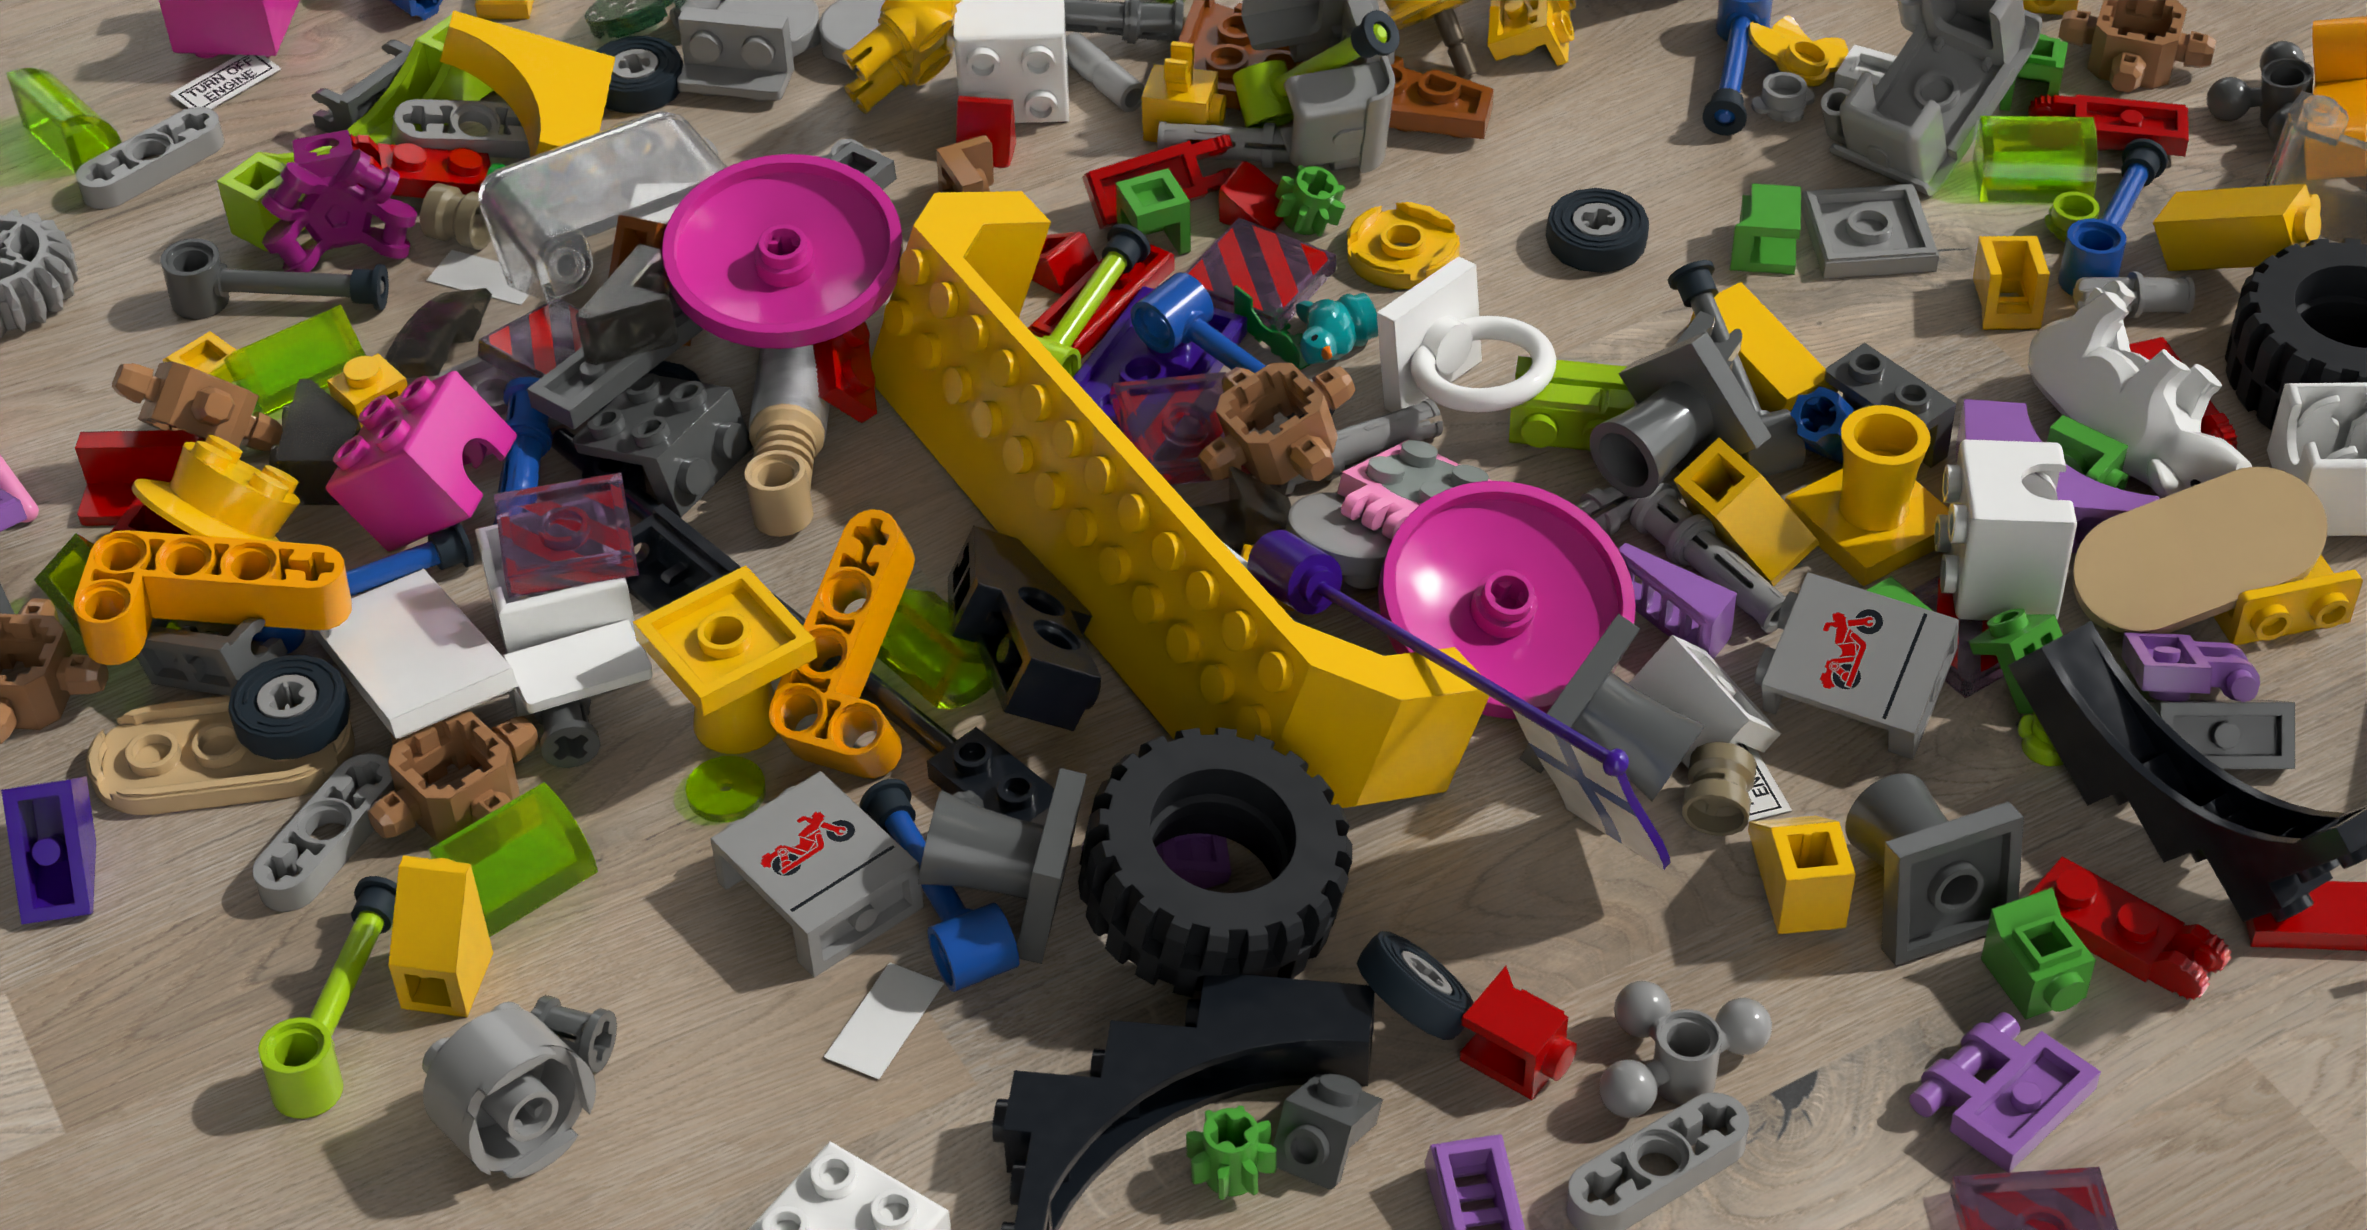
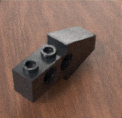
M973 525L948 575V611L951 636L975 643L1003 712L1074 731L1085 709L1088 710L1095 704L1101 688L1102 677L1083 638L1092 614L1019 539Z

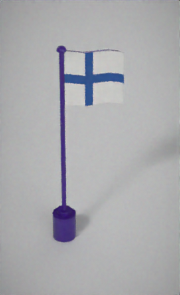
M1275 530L1265 534L1255 543L1248 558V571L1270 595L1306 615L1320 613L1332 603H1335L1512 709L1528 743L1556 785L1568 811L1664 870L1671 863L1663 840L1635 796L1625 772L1629 766V758L1622 749L1607 750L1340 592L1342 570L1339 563L1332 556L1285 530Z

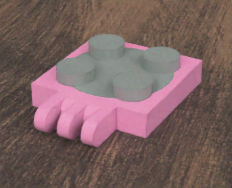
M1406 440L1343 471L1337 494L1345 497L1341 507V514L1351 520H1357L1362 517L1361 523L1363 526L1373 531L1382 528V535L1392 540L1400 525L1409 514L1434 495L1462 484L1493 480L1489 479L1488 474L1480 468L1471 465H1460L1439 455L1437 449L1426 442Z

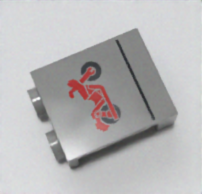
M1807 572L1799 594L1790 591L1783 602L1778 619V628L1782 629L1783 633L1776 649L1766 647L1758 663L1755 684L1762 686L1763 711L1776 715L1783 696L1888 730V752L1914 760L1958 648L1959 619Z
M822 771L796 786L787 788L774 800L746 817L733 821L723 831L710 838L718 883L727 890L745 879L792 926L797 961L813 977L818 976L924 907L922 887L918 884L919 863Z

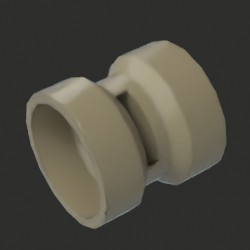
M437 183L428 190L423 200L420 211L421 230L426 237L445 242L456 238L462 246L481 250L491 242L496 232L499 211L497 201L493 196L474 191L463 195L457 187Z
M1725 742L1706 743L1697 747L1691 753L1688 769V779L1691 785L1685 790L1682 816L1688 825L1704 834L1715 836L1733 835L1741 832L1748 825L1751 799L1748 792L1754 787L1757 765L1753 755L1740 746Z

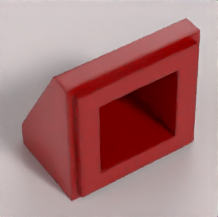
M959 96L957 101L956 143L980 136H987L992 143L993 167H1009L1016 146L1013 99Z
M1242 161L1219 190V222L1255 233L1252 225L1274 232L1283 221V217L1275 215L1280 201L1275 196L1278 185L1256 166L1247 161Z
M1078 231L1047 235L1032 281L1060 295L1067 292L1099 262L1085 232L1080 233Z

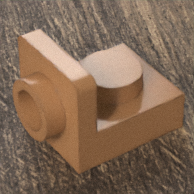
M987 136L976 137L936 149L939 193L990 192L989 186L994 183L992 143Z

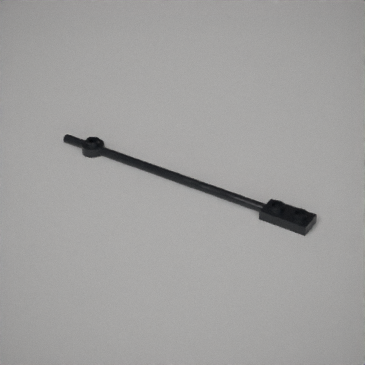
M560 428L552 434L551 447L582 471V481L586 497L613 493L623 498L624 509H629L642 520L651 516L653 509L661 505L660 502L646 492L642 465L580 454L573 443L575 435L566 428ZM771 592L803 626L806 619ZM842 656L828 659L824 662L823 666L828 670L833 669L838 665ZM872 671L870 672L861 696L865 700L877 705L885 716L934 754L933 757L927 760L928 778L951 795L957 792L973 791L983 800L985 809L1016 819L1045 825L1055 788L977 727L957 740Z

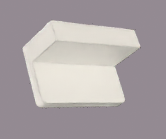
M628 619L504 655V659L513 668L518 687L509 692L510 702L518 717L649 680L653 676L652 664L643 647L636 641L634 629Z
M1674 635L1669 637L1628 683L1671 710L1705 725L1681 760L1688 769L1691 753L1703 744L1725 742L1736 745L1740 742L1764 753L1781 735L1780 731L1705 649Z

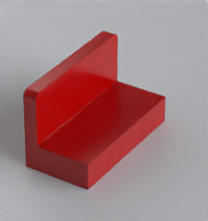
M185 430L80 432L75 450L87 483L77 513L80 524L83 526L116 525L136 498L131 489L136 479L171 482L184 443H196L198 440L205 442L204 439Z

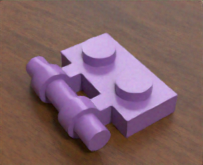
M2124 632L2122 658L2141 690L2149 691V696L2154 699L2170 702L2187 701L2190 699V693L2210 694L2211 687H2219L2229 699L2242 702L2254 699L2258 693L2260 675L2248 661L2244 652L2235 644L2194 641L2190 635L2137 632Z
M2000 1012L1989 1023L1980 1022L1973 1026L1962 1037V1048L1949 1060L1939 1059L1922 1074V1085L1910 1095L1909 1101L1919 1115L1927 1118L1931 1117L1942 1106L1950 1107L1955 1105L1958 1107L1953 1113L1949 1131L2010 1173L2096 1090L2101 1071L2042 1031L2023 1047L2013 1040L2020 1033L2019 1023L2010 1014ZM1995 1068L1998 1071L1985 1084L1974 1077L1981 1069L1990 1070Z

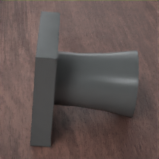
M1706 331L1634 361L1618 373L1637 405L1597 425L1590 436V451L1598 470L1614 488L1630 497L1645 498L1657 489L1675 466L1681 473L1718 438L1722 439L1735 452L1741 455L1757 449L1772 436Z
M1618 613L1547 714L1609 751L1622 749L1629 758V766L1625 772L1627 778L1652 802L1691 748L1705 725L1671 710L1613 674V671L1640 631L1639 627ZM1528 743L1519 759L1541 774L1545 768Z
M1060 768L1045 825L1016 819L976 806L941 790L934 808L924 847L918 884L957 886L1027 899L1017 946L1019 959L1042 964L1070 856L1087 774Z
M1906 773L1893 774L1876 781L1866 788L1855 800L1847 815L1845 825L1846 836L1853 847L1874 860L1884 869L1881 949L1895 966L1986 935L1991 910L2019 899L2024 816L2009 801L1948 821L1923 780L1915 775Z

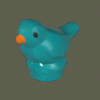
M1350 293L1345 294L1338 301L1323 299L1315 303L1302 301L1296 305L1298 317L1307 324V330L1303 333L1300 343L1302 357L1307 364H1323L1329 360H1340L1352 351L1353 346H1365L1368 340L1378 337L1377 312L1371 299L1365 293L1354 296Z

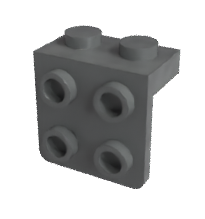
M652 373L645 374L618 395L603 410L591 416L587 425L573 438L575 448L580 454L643 465L657 501L661 504L663 503L680 518L753 448L749 439L748 429L731 388L701 383L699 381L664 377Z

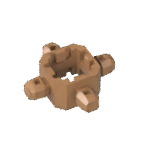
M2103 0L2098 17L2091 16L2089 11L2070 10L2064 12L2058 35L2060 39L2069 44L2083 47L2084 44L2092 45L2087 69L2098 79L2109 81L2115 90L2131 92L2138 87L2155 89L2168 85L2175 61L2184 62V67L2205 68L2211 66L2217 42L2211 36L2192 31L2191 35L2182 33L2187 9L2177 0Z
M176 362L159 363L155 376H153L154 369L135 363L120 364L111 387L118 395L136 404L145 400L138 420L160 430H185L190 434L203 438L204 441L208 435H214L238 448L242 442L243 446L259 451L275 450L279 444L283 427L277 420L261 412H254L252 415L259 396L245 388Z
M1270 363L1256 373L1239 367L1229 371L1221 380L1224 393L1220 395L1216 408L1225 438L1218 437L1201 451L1198 459L1203 471L1212 481L1223 480L1242 470L1241 465H1244L1262 485H1283L1299 474L1305 479L1319 482L1334 469L1331 454L1334 452L1338 438L1329 409L1332 411L1336 410L1354 394L1356 389L1350 375L1341 366L1332 367L1313 377V382H1311L1293 363ZM1280 412L1284 417L1293 412L1296 414L1279 425L1281 431L1276 435H1273L1269 430L1261 435L1258 433L1275 422L1273 416Z
M32 598L20 609L18 614L0 613V674L3 669H13L16 661H22L25 668H31L29 674L18 673L15 682L8 681L6 675H0V744L10 737L14 729L41 730L61 719L70 695L96 694L104 690L108 681L109 671L107 665L95 662L88 655L73 654L65 629L59 623L60 620L55 604L49 599Z
M463 711L401 739H395L390 732L393 745L388 764L396 792L392 790L373 803L367 812L370 824L383 839L396 837L416 827L415 822L437 843H462L479 831L489 838L505 840L518 831L521 826L516 808L519 786L513 764L531 753L539 743L537 730L524 716L513 717L493 727L491 730L471 711ZM454 764L459 770L468 764L474 770L482 766L483 772L477 769L461 779L462 787L457 790L450 784L442 789L432 784L448 774L446 767ZM425 781H427L431 786L426 788Z

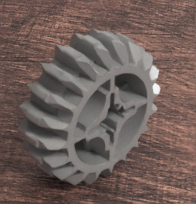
M14 209L7 215H0V338L4 336L6 331L17 328L25 333L26 325L32 322L46 323V313L63 310V300L74 296L73 285L78 281L76 273L78 267L71 242L66 239L64 231H60L57 228L54 220L42 221L38 213H30L22 217L18 210Z

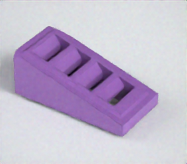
M1624 543L1619 551L1632 579L1636 604L1635 611L1667 636L1674 635L1703 648L1714 659L1731 639L1737 593L1635 546ZM1635 575L1642 580V585L1634 581Z
M1502 1134L1430 1145L1424 1164L1443 1230H1466L1468 1227L1500 1223L1502 1230H1525ZM1485 1174L1487 1183L1456 1187L1454 1178ZM1492 1198L1495 1206L1494 1208L1462 1212L1460 1203Z

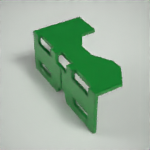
M1235 285L1234 314L1247 317V332L1254 336V339L1258 342L1263 341L1271 347L1273 354L1278 355L1287 363H1293L1299 370L1311 365L1307 364L1302 357L1301 347L1299 346L1303 334L1297 333L1292 335L1287 331L1291 328V324L1266 305L1262 306L1263 311L1259 309L1254 311L1253 298ZM1266 313L1278 324L1273 326L1260 315Z

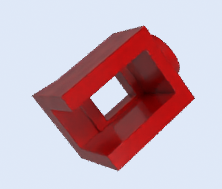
M1507 966L1500 971L1462 1016V1026L1476 1034L1460 1051V1061L1530 1100L1534 1099L1550 1078L1554 1081L1560 1080L1569 1069L1575 1057L1577 1044L1567 1039L1568 1016L1564 1015L1563 1010L1526 990L1514 988Z

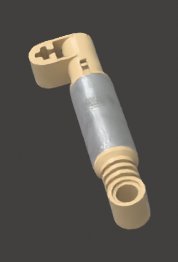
M813 345L784 349L760 348L749 420V439L754 448V456L747 464L744 474L754 525L760 532L769 536L782 537L793 535L806 528L814 516L810 495L814 457L819 454L826 440L830 404L818 396L819 388L817 386L819 383L817 382L818 374L815 368L817 364H815Z

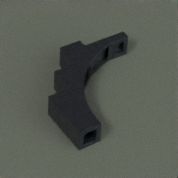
M2092 621L2008 665L2087 806L2112 795L2118 806L2129 801L2163 863L2188 853L2191 854L2195 863L2207 859L2243 922L2271 913L2277 923L2304 911L2314 904L2309 892L2333 879L2329 871L2339 865L2346 869L2367 859V805L2347 813L2320 811L2291 804L2265 794L2238 780L2208 760L2165 722L2138 692L2112 656Z
M1242 974L1204 975L1201 1000L1188 999L1185 1027L1111 1020L1106 1049L1094 1048L1090 1077L1014 1070L1009 1099L998 1098L996 1101L992 1128L993 1142L1004 1143L1007 1173H1012L1010 1204L1018 1205L1015 1222L1004 1221L1001 1230H1059L1071 1208L1090 1184L1115 1159L1150 1133L1176 1118L1208 1104L1254 1091L1282 1086L1304 1085L1317 1073L1322 1075H1343L1355 1080L1361 1086H1368L1374 1034L1375 992L1369 985Z

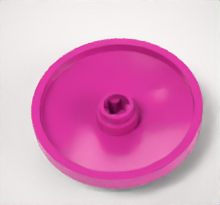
M780 154L757 157L728 166L694 187L681 200L668 221L663 238L662 255L671 294L678 306L694 323L707 332L733 343L757 348L784 349L809 346L830 340L854 329L871 317L886 302L897 284L900 259L903 254V239L899 216L888 195L872 179L846 164L831 159L803 154Z
M1480 481L1462 484L1429 498L1411 512L1400 525L1389 546L1379 577L1378 596L1382 617L1437 649L1455 647L1482 676L1546 714L1618 613L1633 624L1635 622L1636 604L1632 579L1620 551L1609 535L1587 513L1556 494L1527 484L1509 481ZM1388 636L1397 654L1415 652ZM1489 697L1482 712L1486 716L1517 719L1512 709L1492 697Z

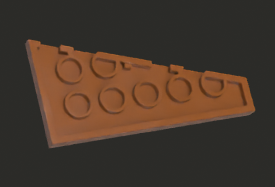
M1193 0L1178 42L1194 44L1193 69L1218 71V94L1226 95V108L1241 111L1232 78L1233 74L1254 64L1273 60L1285 61L1289 71L1305 62L1295 63L1291 57L1289 46L1261 51L1254 50L1251 47L1242 20V3L1239 2L1232 9L1214 3V0ZM1395 55L1394 64L1391 65L1395 76V87L1389 128H1396L1404 132L1420 131L1445 134L1455 138H1485L1493 108V88L1437 69L1423 74L1403 67L1404 58Z

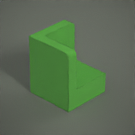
M1169 168L1116 182L1117 224L1133 226L1144 235L1164 230L1179 255L1191 252L1190 200Z

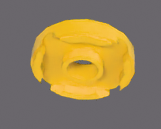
M1413 202L1396 203L1395 210L1383 212L1382 205L1370 208L1355 218L1347 231V259L1356 274L1374 285L1395 290L1413 288L1457 258L1460 252L1459 235L1455 233V224L1451 219L1430 206ZM1396 243H1409V244H1412V245H1411V246L1402 247V246H1396V245H1394V244H1396Z

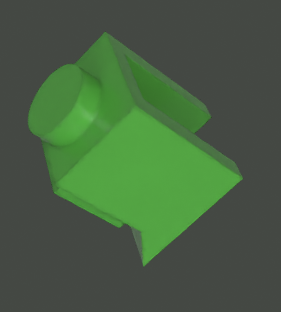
M2040 34L2033 52L2015 78L2049 83L2048 96L2059 95L2068 42ZM2016 79L2001 100L1999 110L2010 111Z
M1752 183L1751 195H1742L1740 220L1734 229L1730 270L1795 275L1796 239L1800 238L1801 231L1800 186Z
M2053 887L1991 910L1981 960L2025 1020L2051 1010L2055 1012L2065 1011L2086 998L2096 959L2061 915Z

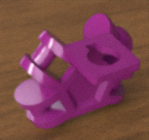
M348 130L293 140L294 162H288L281 171L280 176L283 181L277 190L268 189L261 200L262 205L270 213L281 219L267 231L263 237L262 244L270 254L278 253L284 260L283 271L309 273L326 250L362 243L385 257L394 259L408 257L411 243L406 238L408 228L415 226L417 212L410 205L390 198L399 182V173L389 167L380 170L370 164V156L359 149L353 151ZM323 146H336L330 150V154L317 156L316 152H310ZM302 194H306L300 202L298 199ZM373 215L385 222L384 229L370 227ZM305 227L313 238L300 246L296 238Z

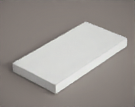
M425 569L351 598L352 611L348 619L341 625L329 630H312L313 636L395 739H401L518 687L512 666Z

